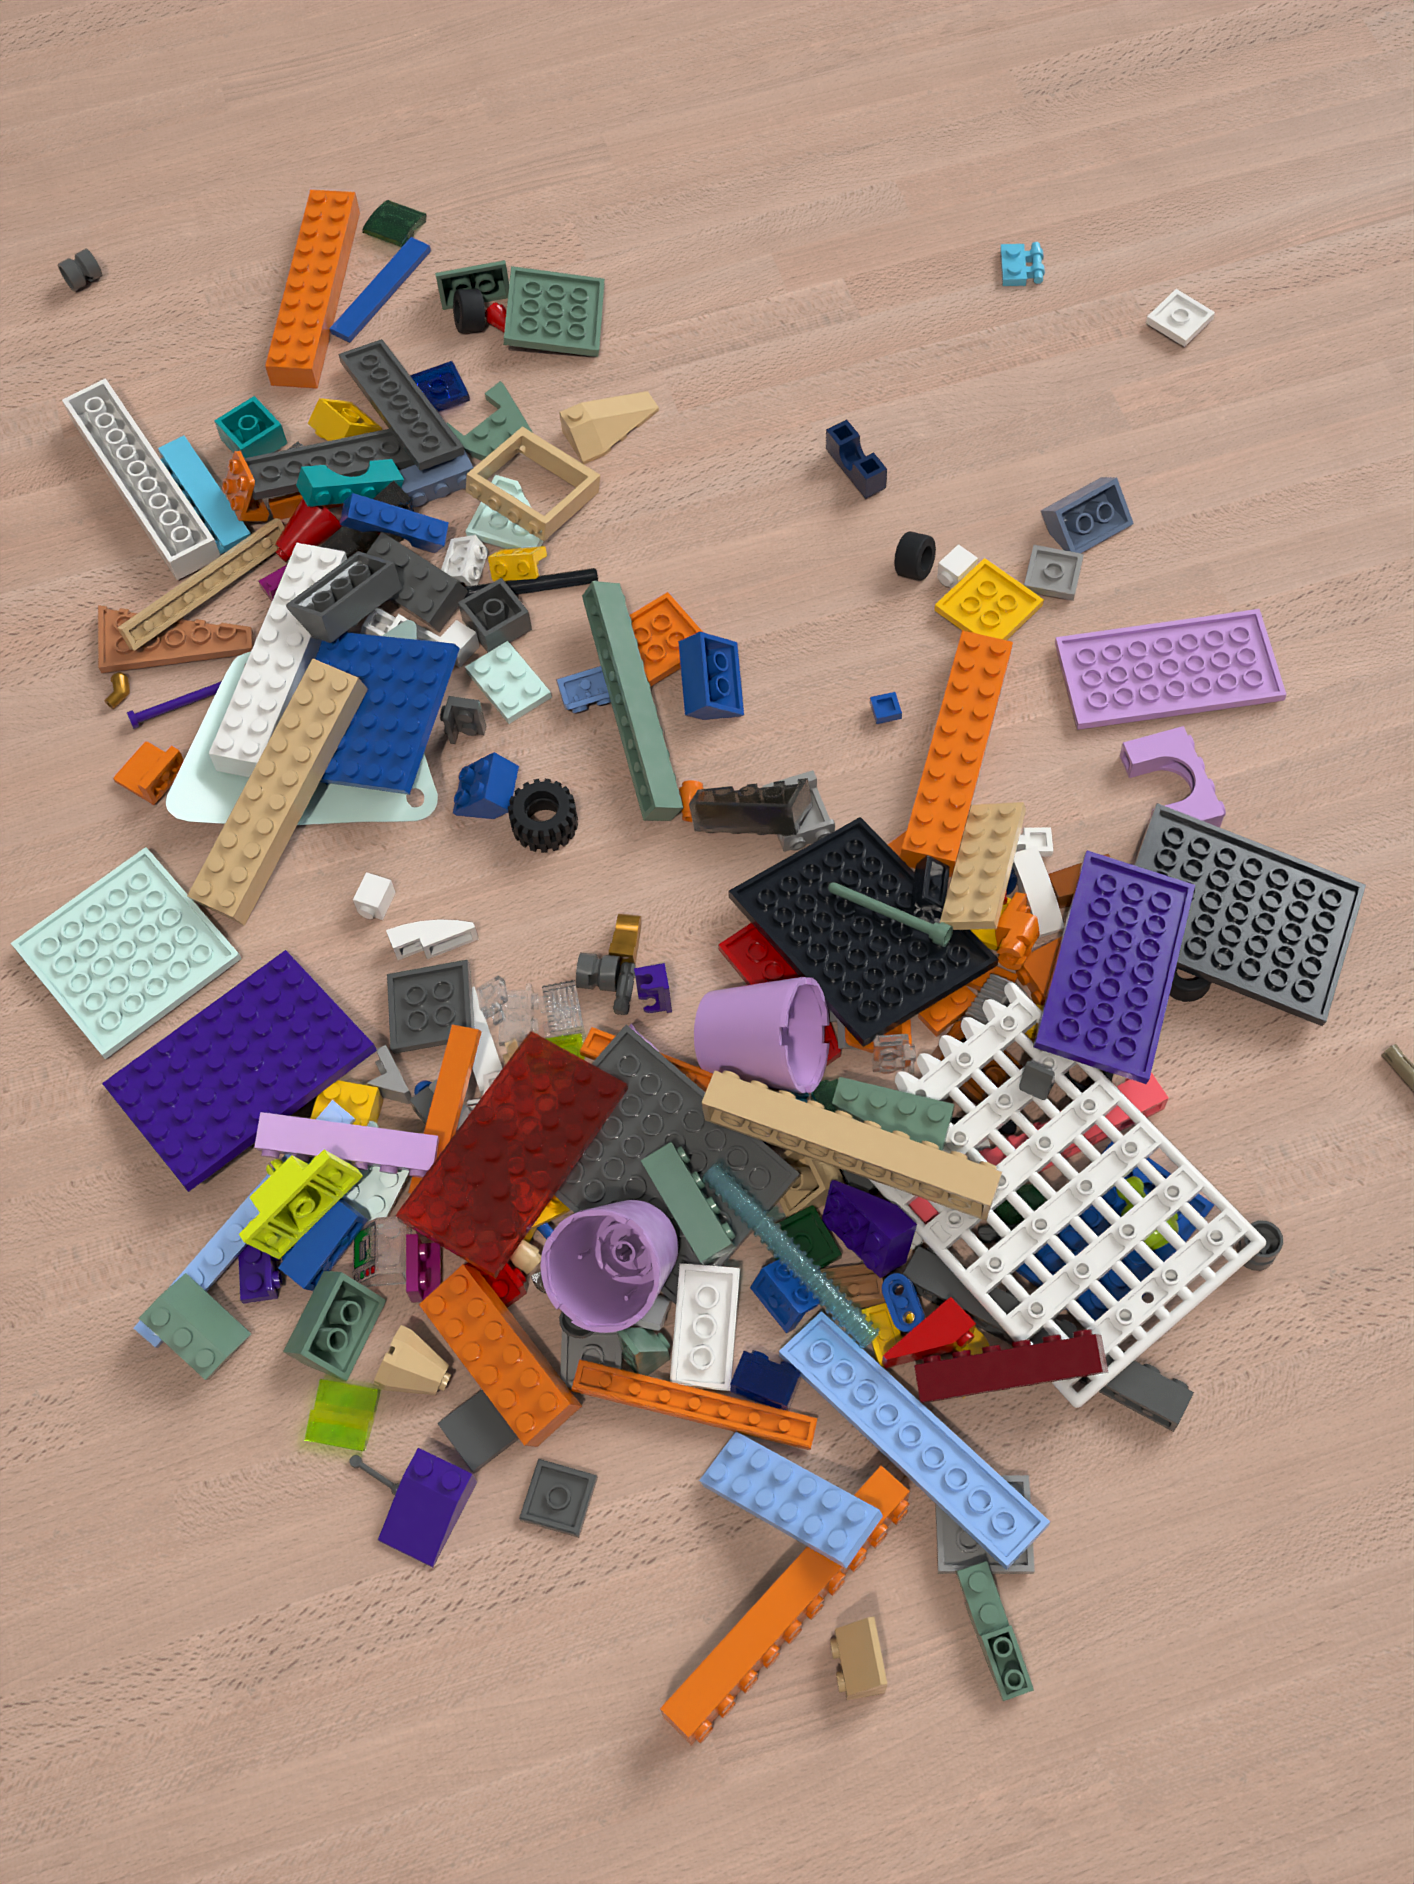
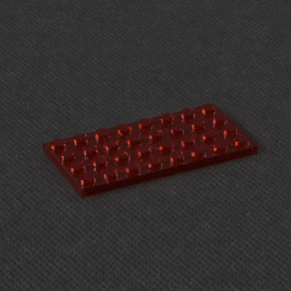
M530 1031L395 1215L397 1220L496 1278L628 1090L627 1083Z

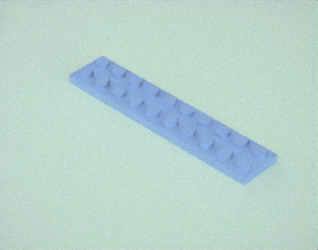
M822 1311L779 1350V1356L1006 1570L1050 1525V1521Z

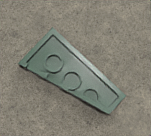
M839 1077L832 1101L833 1108L850 1114L854 1119L862 1123L866 1120L875 1122L881 1126L882 1130L891 1133L893 1131L903 1132L910 1136V1140L919 1143L922 1141L934 1143L942 1151L954 1111V1104L843 1077Z

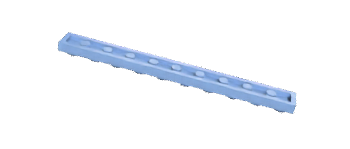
M332 1100L315 1120L353 1124L355 1118ZM284 1155L281 1160L285 1162L291 1155ZM309 1158V1162L305 1163L310 1164L313 1158ZM267 1174L172 1284L187 1273L206 1292L211 1288L248 1245L243 1242L239 1233L260 1213L249 1197L270 1177L269 1174ZM141 1320L133 1328L155 1348H158L163 1343Z

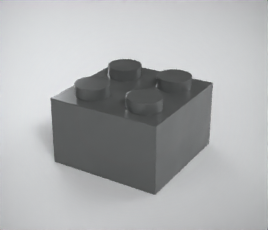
M502 578L458 602L462 621L467 627L477 633L478 641L487 653L506 641L510 643L532 630L529 611Z

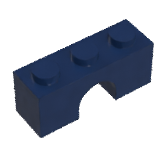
M846 419L826 429V450L866 499L885 489L887 468L874 452L865 456L860 445V435Z

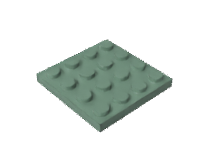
M511 266L503 345L598 357L605 279Z

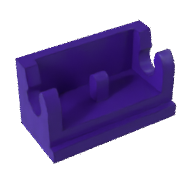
M665 963L634 968L639 1000L653 998L656 1001L652 1006L647 1005L643 1007L644 1012L656 1013L666 1011L671 1013V998Z

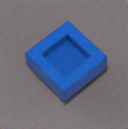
M896 692L870 697V706L876 724L902 719V711Z

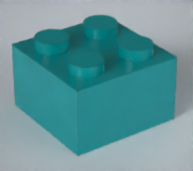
M255 396L214 420L222 442L233 454L234 451H241L244 458L273 453L288 444L282 424Z

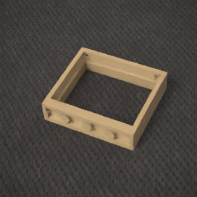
M522 426L466 474V492L489 506L492 510L502 514L511 522L524 528L530 534L545 541L599 493L601 475ZM518 452L576 487L545 516L487 480Z

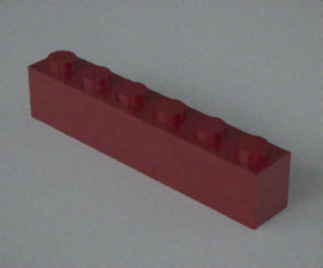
M1087 1329L1073 1332L1074 1338L1062 1340L1061 1334L1042 1337L1043 1343L1031 1345L1030 1340L1012 1342L1013 1348L1001 1350L1000 1345L983 1347V1353L971 1355L970 1350L953 1352L952 1359L941 1360V1355L924 1357L923 1364L914 1365L920 1402L928 1403L1109 1373L1102 1336L1092 1334V1330Z

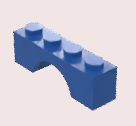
M352 493L344 501L339 525L362 532L380 531L391 533L406 539L412 547L436 553L445 545L449 522Z

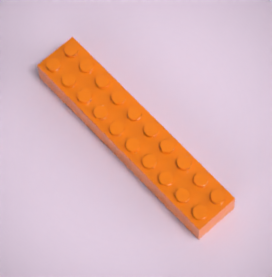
M310 190L265 364L271 386L318 389L331 335L330 327L334 323L360 215L355 192Z
M962 630L901 850L900 858L910 868L915 869L916 864L929 855L950 866L949 877L952 878L1013 646L1011 641Z
M880 1466L854 1494L855 1497L879 1509L883 1517L848 1567H842L807 1546L660 1708L663 1718L691 1746L696 1740L701 1744L714 1729L712 1722L719 1715L722 1718L728 1715L736 1705L734 1700L741 1690L747 1693L758 1680L756 1677L758 1675L757 1672L763 1666L768 1669L780 1656L779 1650L785 1641L791 1644L802 1631L800 1628L802 1622L807 1617L812 1620L823 1608L824 1605L822 1603L828 1593L834 1596L845 1583L843 1580L846 1576L845 1574L850 1569L855 1572L866 1560L865 1555L871 1545L877 1548L886 1538L888 1526L892 1522L897 1525L908 1513L910 1491L883 1466Z

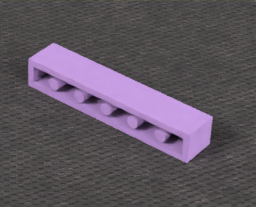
M260 1112L255 1148L258 1151H262L261 1156L278 1159L280 1154L293 1155L304 1162H309V1158L316 1157L325 1149L358 1168V1170H368V1166L380 1167L379 1172L397 1174L398 1170L409 1171V1176L426 1178L427 1173L434 1174L439 1138L435 1135Z

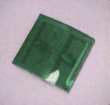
M386 200L369 217L362 228V233L403 247L411 237L414 238V230L426 223V213Z

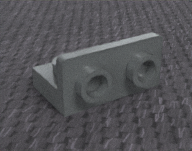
M448 696L446 706L443 705L441 708L440 720L444 722V733L448 735L450 744H456L459 732L469 736L476 734L485 735L487 726L480 701Z

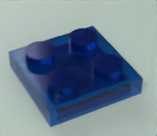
M453 361L410 375L437 412L470 401L469 393Z

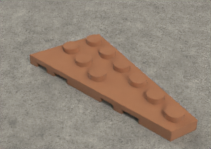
M98 605V668L101 673L239 656L251 652L254 646L253 631L249 626L228 623L215 625L208 624L205 620L196 619L195 622L187 621L182 617L134 651L129 649L118 627L138 613H131L129 609L120 608L119 611L110 610L107 606Z

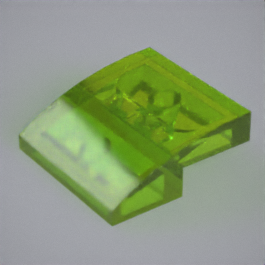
M320 1379L314 1409L310 1410L304 1441L365 1451L372 1430L381 1389Z

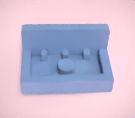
M601 666L556 679L565 710L572 709V712L576 713L588 709L587 704L595 701L598 706L611 702Z

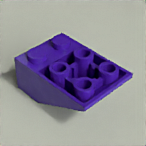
M836 1180L831 1181L822 1215V1221L830 1231H833L844 1242L845 1246L852 1250L864 1262L865 1266L872 1270L879 1278L905 1264L917 1224L898 1205Z

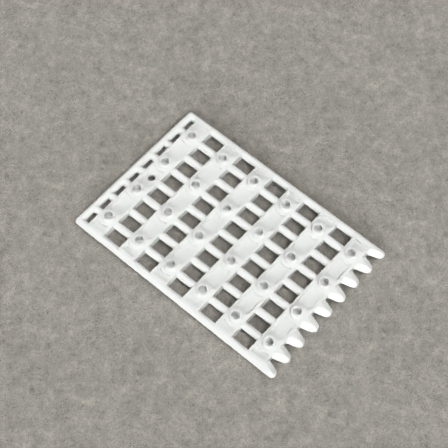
M1009 982L1004 987V992L1010 1002L1008 1007L992 999L984 1001L983 1011L988 1020L986 1025L970 1017L963 1018L961 1029L967 1041L962 1043L951 1036H941L939 1047L945 1057L944 1060L940 1061L926 1053L918 1056L917 1065L923 1075L921 1079L907 1072H898L895 1076V1083L899 1091L944 1101L950 1096L967 1114L955 1125L950 1123L943 1149L944 1152H960L966 1155L970 1161L978 1164L981 1161L987 1162L976 1148L986 1139L990 1138L1006 1155V1158L996 1166L997 1170L1002 1172L987 1218L989 1225L1002 1239L988 1250L971 1231L982 1219L929 1200L928 1202L939 1214L925 1225L908 1206L918 1196L873 1180L870 1181L889 1202L898 1205L917 1224L916 1232L1015 1342L1030 1340L1042 1328L1050 1336L1061 1334L1062 1340L1069 1339L1053 1321L1066 1308L1086 1330L1091 1329L1092 1334L1102 1336L1105 1357L1109 1354L1114 1360L1108 1366L1109 1373L1087 1376L1091 1381L1078 1393L1072 1386L1082 1377L1052 1382L1073 1407L1079 1408L1266 1245V1240L1099 1069L1033 1048L1034 1043L1024 1033L1036 1023L1039 1024L1042 1011L1016 984ZM1016 1041L1033 1059L1031 1060L1032 1062L1054 1071L1055 1083L1073 1100L1061 1112L1048 1099L1041 1100L1019 1089L1025 1066L1019 1070L1003 1053L1013 1042ZM993 1059L1011 1077L999 1088L981 1071ZM1076 1064L1095 1082L1083 1093L1064 1075ZM971 1077L989 1095L977 1106L959 1089ZM1032 1101L1051 1119L1039 1130L1020 1112ZM1117 1105L1136 1124L1124 1136L1105 1117ZM1010 1119L1029 1138L1017 1149L998 1131ZM1095 1124L1114 1142L1103 1154H1100L1083 1136ZM1072 1143L1092 1162L1080 1173L1061 1155ZM1158 1148L1178 1167L1166 1179L1147 1160ZM1050 1162L1070 1181L1057 1193L1038 1173ZM1136 1167L1156 1186L1144 1198L1124 1179ZM1028 1181L1047 1199L1036 1211H1033L1016 1193ZM1114 1186L1134 1205L1122 1217L1102 1198ZM1201 1191L1221 1211L1210 1223L1189 1204ZM1006 1199L1025 1219L1012 1231L993 1211ZM1092 1205L1112 1225L1099 1237L1079 1217ZM1178 1211L1199 1230L1187 1243L1166 1222ZM1069 1224L1089 1244L1077 1256L1056 1236ZM1155 1230L1177 1250L1165 1262L1144 1242ZM1246 1236L1251 1242L1237 1253L1232 1247ZM960 1238L979 1257L967 1269L948 1250ZM1046 1244L1066 1263L1054 1275L1034 1256ZM1134 1249L1154 1269L1142 1282L1121 1262ZM1223 1255L1228 1262L1215 1273L1210 1266ZM1024 1263L1044 1283L1031 1295L1011 1275ZM1111 1269L1131 1289L1120 1301H1117L1098 1281ZM1201 1275L1205 1282L1192 1293L1187 1286ZM1001 1282L1021 1303L1008 1315L988 1294ZM1088 1289L1109 1309L1096 1321L1076 1301ZM1150 1293L1154 1298L1153 1302H1143L1142 1295ZM1178 1295L1183 1301L1169 1313L1164 1306ZM1155 1314L1160 1321L1146 1332L1141 1326ZM1132 1334L1137 1341L1123 1352L1118 1346Z

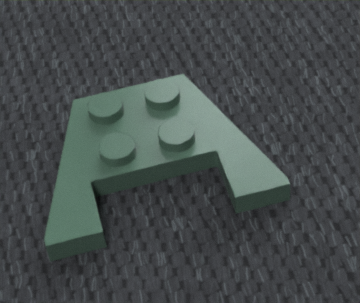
M501 381L485 392L486 400L498 410L468 434L463 435L448 422L446 423L464 446L465 452L470 453L471 457L481 461L522 426L532 432Z

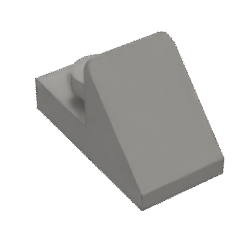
M384 1045L378 1048L376 1052L379 1060L375 1061L381 1076L367 1082V1086L378 1087L383 1098L410 1104L411 1094L387 1046Z

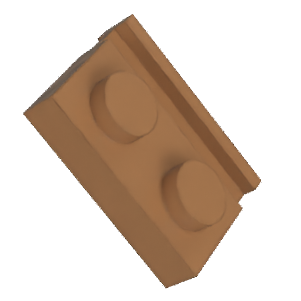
M865 1264L820 1269L827 1312L871 1307L886 1303L882 1293L883 1279L868 1269Z

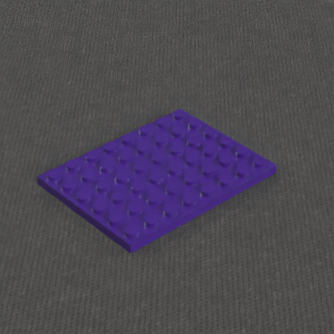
M285 950L102 1084L185 1189L190 1192L255 1143L260 1112L291 1116L376 1052L377 1049L372 1041Z

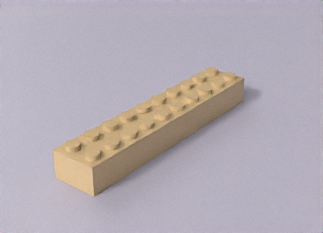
M312 658L187 897L197 904L245 926L368 690L358 677Z
M714 1071L702 1100L705 1121L987 1221L1002 1172L998 1171L997 1167L991 1163L981 1161L978 1164L968 1160V1157L960 1152H944L939 1150V1147L934 1143L928 1141L919 1143L910 1140V1136L903 1132L893 1131L891 1133L882 1130L879 1124L872 1121L859 1122L852 1119L853 1117L844 1111L837 1110L834 1113L825 1110L824 1106L818 1102L808 1100L806 1103L797 1100L795 1095L780 1090L779 1093L774 1092L759 1081L752 1080L749 1083L740 1080L737 1074L730 1071H723V1073Z

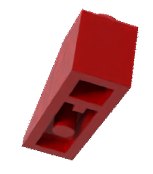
M950 1297L883 1355L882 1365L885 1368H890L921 1360L924 1357L949 1353L958 1346L962 1349L975 1337L973 1333L976 1323Z

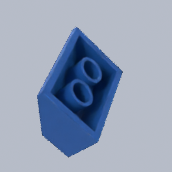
M698 632L679 641L685 715L702 720L744 716L737 642L704 632Z

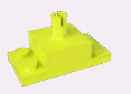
M325 1149L314 1157L310 1164L293 1155L285 1162L281 1159L271 1161L270 1163L275 1170L270 1165H267L266 1172L270 1177L249 1197L260 1213L239 1233V1236L244 1243L280 1259L363 1177L358 1168Z

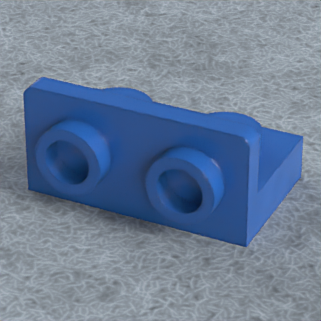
M780 1258L763 1267L750 1287L786 1334L797 1327L806 1312L814 1309L820 1303L785 1258Z

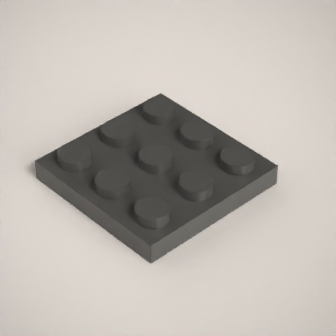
M468 960L387 974L390 1050L393 1054L447 1045L452 1025L475 1029L471 966Z

